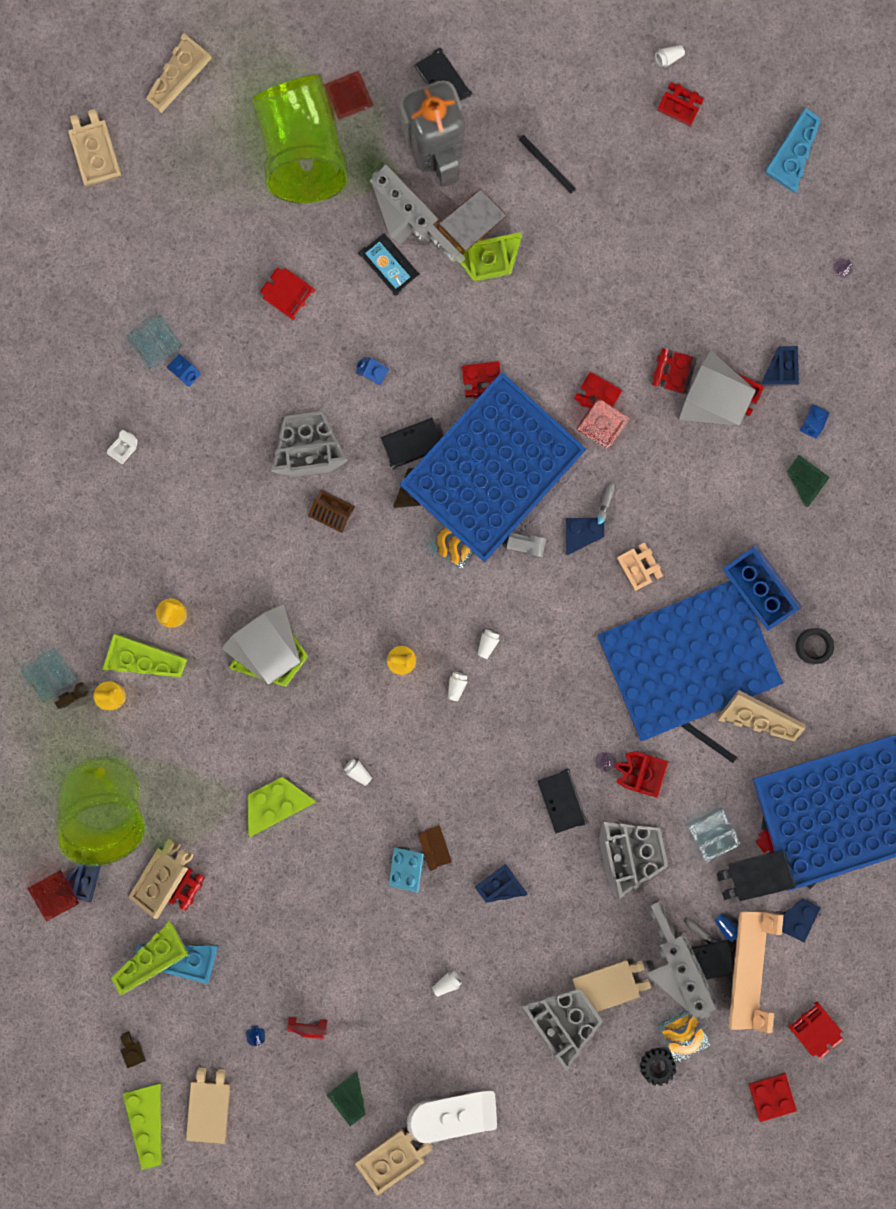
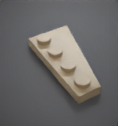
M185 33L182 34L178 47H175L172 52L173 56L169 63L165 64L161 77L157 78L146 98L148 103L160 113L169 106L212 59L208 52Z
M740 690L737 691L718 717V721L725 722V720L730 721L739 727H742V725L753 728L754 731L770 732L772 736L794 742L805 730L804 723Z

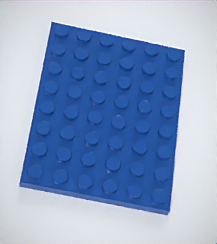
M501 372L399 486L478 558L485 562L587 449Z
M731 581L597 635L641 742L725 708L738 690L752 697L783 684L753 610Z
M896 734L752 779L774 851L785 849L797 886L786 891H792L896 857Z

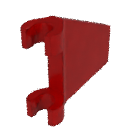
M289 1017L288 1032H295L303 1038L324 1039V1036L327 1034L328 1020L320 1019L319 1025L296 1023L297 1017Z

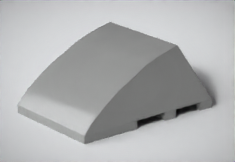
M711 350L701 365L689 391L679 420L740 426L756 390Z
M322 411L284 416L279 436L280 440L275 452L276 456L271 472L290 477H299L332 472L348 462Z
M284 604L261 614L233 634L222 647L225 652L269 685L301 663Z
M602 822L599 843L605 872L610 885L619 899L630 890L637 888L645 880L650 879L668 867L660 828Z
M580 988L522 1006L566 1072L574 1059L578 1057L584 1045L603 1022Z

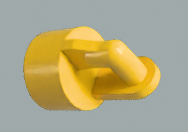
M165 599L157 606L156 617L163 626L176 628L185 622L187 609L179 600Z
M397 646L389 652L387 664L392 672L398 675H405L414 669L416 656L410 648Z
M107 681L97 686L93 697L95 703L101 709L116 710L125 702L126 693L119 683Z

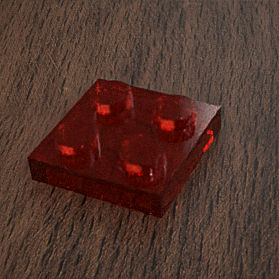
M359 70L324 84L338 120L373 107L372 100Z
M597 397L576 429L609 450L630 418Z
M61 870L27 888L46 922L79 904Z

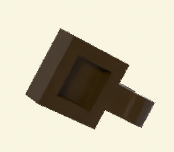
M84 682L76 684L73 693L69 694L67 691L58 696L59 700L54 702L57 708L63 709L79 698L86 697L89 691L81 693L79 690L84 685Z
M129 1031L123 1033L120 1039L125 1048H122L120 1051L127 1068L145 1062L146 1057L140 1042L134 1043Z

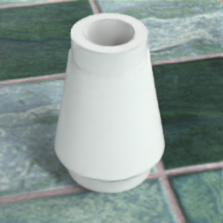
M682 45L659 49L655 53L658 66L667 67L684 56V48Z
M486 629L481 635L477 655L488 659L500 641L498 639L500 634Z
M453 671L452 675H450L448 699L459 701L468 683V676L466 674Z
M354 758L343 769L347 776L364 786L372 779L360 761H356Z
M455 971L448 972L432 986L435 995L439 997L459 989L462 981Z

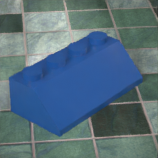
M757 544L723 568L725 574L767 631L800 610L802 605Z

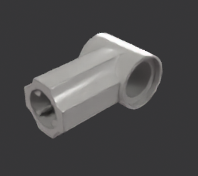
M511 533L506 549L543 558L546 539L530 535L528 537Z

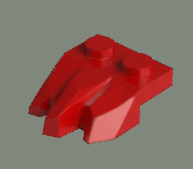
M637 751L625 753L628 764L618 762L614 767L624 775L622 778H618L616 783L626 789L659 798L669 761Z

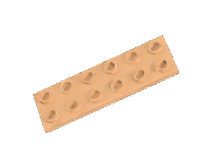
M741 911L738 921L729 1029H755L765 1033H772L774 1013L759 1009L766 933L782 935L783 915L770 912Z

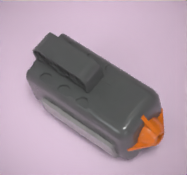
M439 81L408 92L402 97L400 102L401 127L406 145L411 149L418 169L422 172L435 170L437 177L440 179L441 187L458 181V160L464 154L465 123L461 113V103L454 86L449 82Z

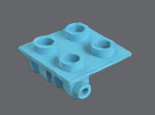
M394 847L389 886L418 893L423 853Z

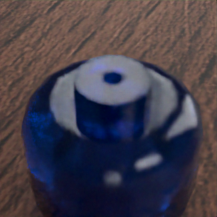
M258 1025L251 1026V1029L246 1031L247 1043L252 1046L263 1044L265 1041L264 1029L259 1028Z

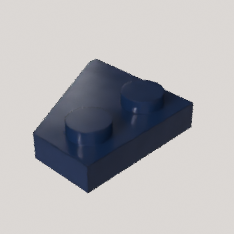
M779 346L763 377L761 385H798V346Z
M566 518V555H570L604 537V522L598 524V518Z
M81 859L75 866V869L65 878L66 880L55 890V893L92 902L101 864Z
M506 864L475 886V889L486 903L528 895Z

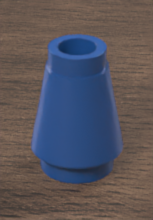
M723 913L720 914L714 921L717 923L725 939L733 942L738 935V925Z

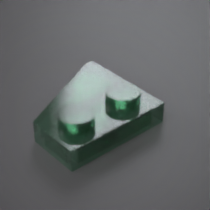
M800 455L795 458L786 471L805 507H809L830 478Z
M355 1071L326 1095L350 1127L366 1115L359 1075Z

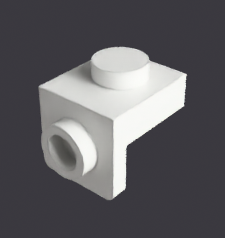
M121 430L119 438L107 450V454L123 464L135 451L138 440L133 434Z

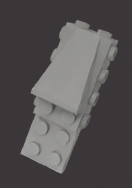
M387 165L373 173L370 182L373 185L389 235L393 240L401 244L414 232L421 240L424 238L428 242L432 240L440 249L444 247L443 253L453 262L457 260L461 263L465 259L440 232L443 228L440 224L441 221Z
M661 899L653 901L649 911L653 920H657L659 923L658 931L662 939H664L659 951L665 961L650 967L647 974L691 1013L694 1019L698 1017L704 1019L711 1015V1011L716 1010L717 1001L685 932L682 931L677 934Z

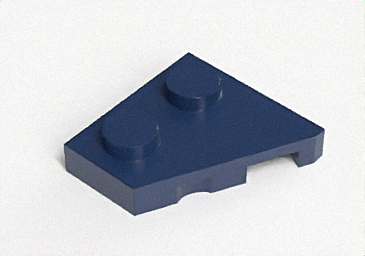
M801 899L791 909L783 913L782 932L805 943L821 907Z

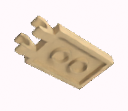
M96 109L88 111L92 124L81 126L77 114L70 116L73 129L68 130L85 187L122 176L105 120H99Z
M170 839L166 841L163 849L158 848L128 897L151 917L156 919L160 916L188 868L184 865L193 858L191 852L184 851L183 849L178 852L176 859L172 857V854L177 852L181 845Z
M627 959L572 978L575 988H580L596 1012L639 998V991L651 988L648 979L635 983L632 975L634 972L645 970L642 960L628 964Z
M199 1067L197 1070V1081H191L186 1141L225 1144L230 1083H225L226 1069H218L216 1072V1082H205L207 1068Z
M402 1128L357 1160L355 1165L378 1196L425 1163L423 1156L432 1151V1144L424 1143L417 1149L412 1142L414 1138L410 1135L409 1131L405 1133Z

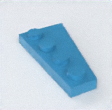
M807 108L803 109L764 171L765 174L793 193L798 191V184L803 175L804 166L821 121L820 117Z
M138 945L136 954L145 945ZM184 945L189 955L162 971L163 973L208 984L219 945Z

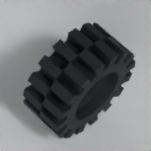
M660 1048L650 1049L651 1051L645 1052L644 1057L642 1056L640 1070L647 1082H651L655 1086L656 1084L663 1086V1083L668 1084L670 1079L673 1080V1075L676 1074V1064L672 1055L665 1049L662 1050ZM657 1059L665 1063V1070L660 1074H655L651 1071V1063Z

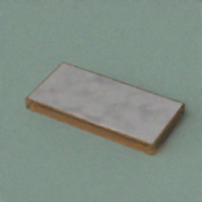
M480 189L438 223L436 228L463 255L500 224L507 215Z

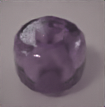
M841 258L833 265L838 277L846 278L853 273L851 268L853 264L850 260L846 261L844 258Z
M607 752L598 754L596 756V768L601 769V772H609V769L614 768V756Z

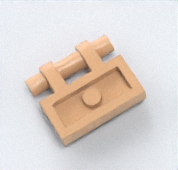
M645 542L638 546L642 553L637 555L633 548L617 557L634 591L652 582L650 574L654 573L656 579L663 576L660 570L661 566L659 563H656L652 556V550L648 549ZM643 558L646 559L648 565L650 566V568L647 570L641 562V559Z

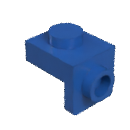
M180 354L166 367L187 387H190L201 375Z
M363 357L357 364L355 374L363 376L377 385H381L389 368L373 358Z
M812 404L805 422L800 428V432L816 439L824 429L830 412Z

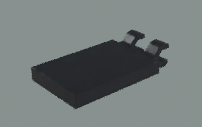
M785 849L730 862L728 864L729 869L716 873L718 881L732 877L735 885L734 888L722 892L724 900L738 896L739 901H744L797 887Z

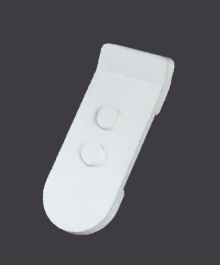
M478 1090L463 1095L420 1102L409 1113L407 1120L408 1131L415 1140L422 1143H431L495 1130L497 1128L495 1093L493 1090Z

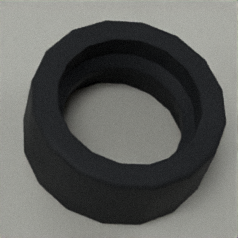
M820 628L807 629L802 632L797 638L795 645L799 658L805 663L812 665L822 664L829 660L835 648L831 635ZM811 635L822 637L826 643V650L820 657H810L804 651V642Z

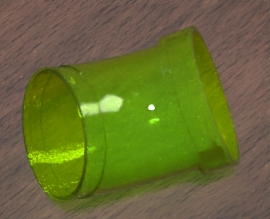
M321 74L306 75L280 83L259 92L250 99L255 109L254 112L267 158L264 162L266 188L271 195L286 202L306 204L324 201L339 194L348 183L347 160L341 151L334 113ZM313 160V166L309 171H304L298 161Z
M106 756L86 759L75 765L66 774L60 785L57 796L56 835L63 855L77 864L101 866L119 861L131 854L143 840L145 821L139 805L140 788L138 780L133 771L122 761ZM100 805H120L130 809V812L121 823L105 829L90 827L76 817V815L84 810Z

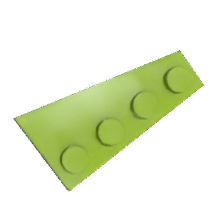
M115 633L102 670L182 677L188 658Z
M168 921L164 925L165 927L157 932L111 978L119 995H124L189 955L172 921Z
M161 1083L123 1092L141 1169L144 1170L161 1165Z

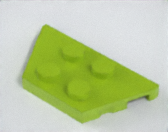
M518 232L476 241L467 250L461 245L455 246L465 257L460 264L474 282L510 275L522 240V233Z
M284 777L248 794L249 837L316 803V801Z

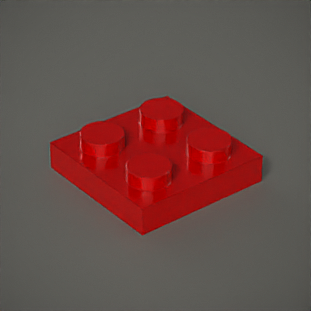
M786 1073L748 1083L759 1122L797 1112Z

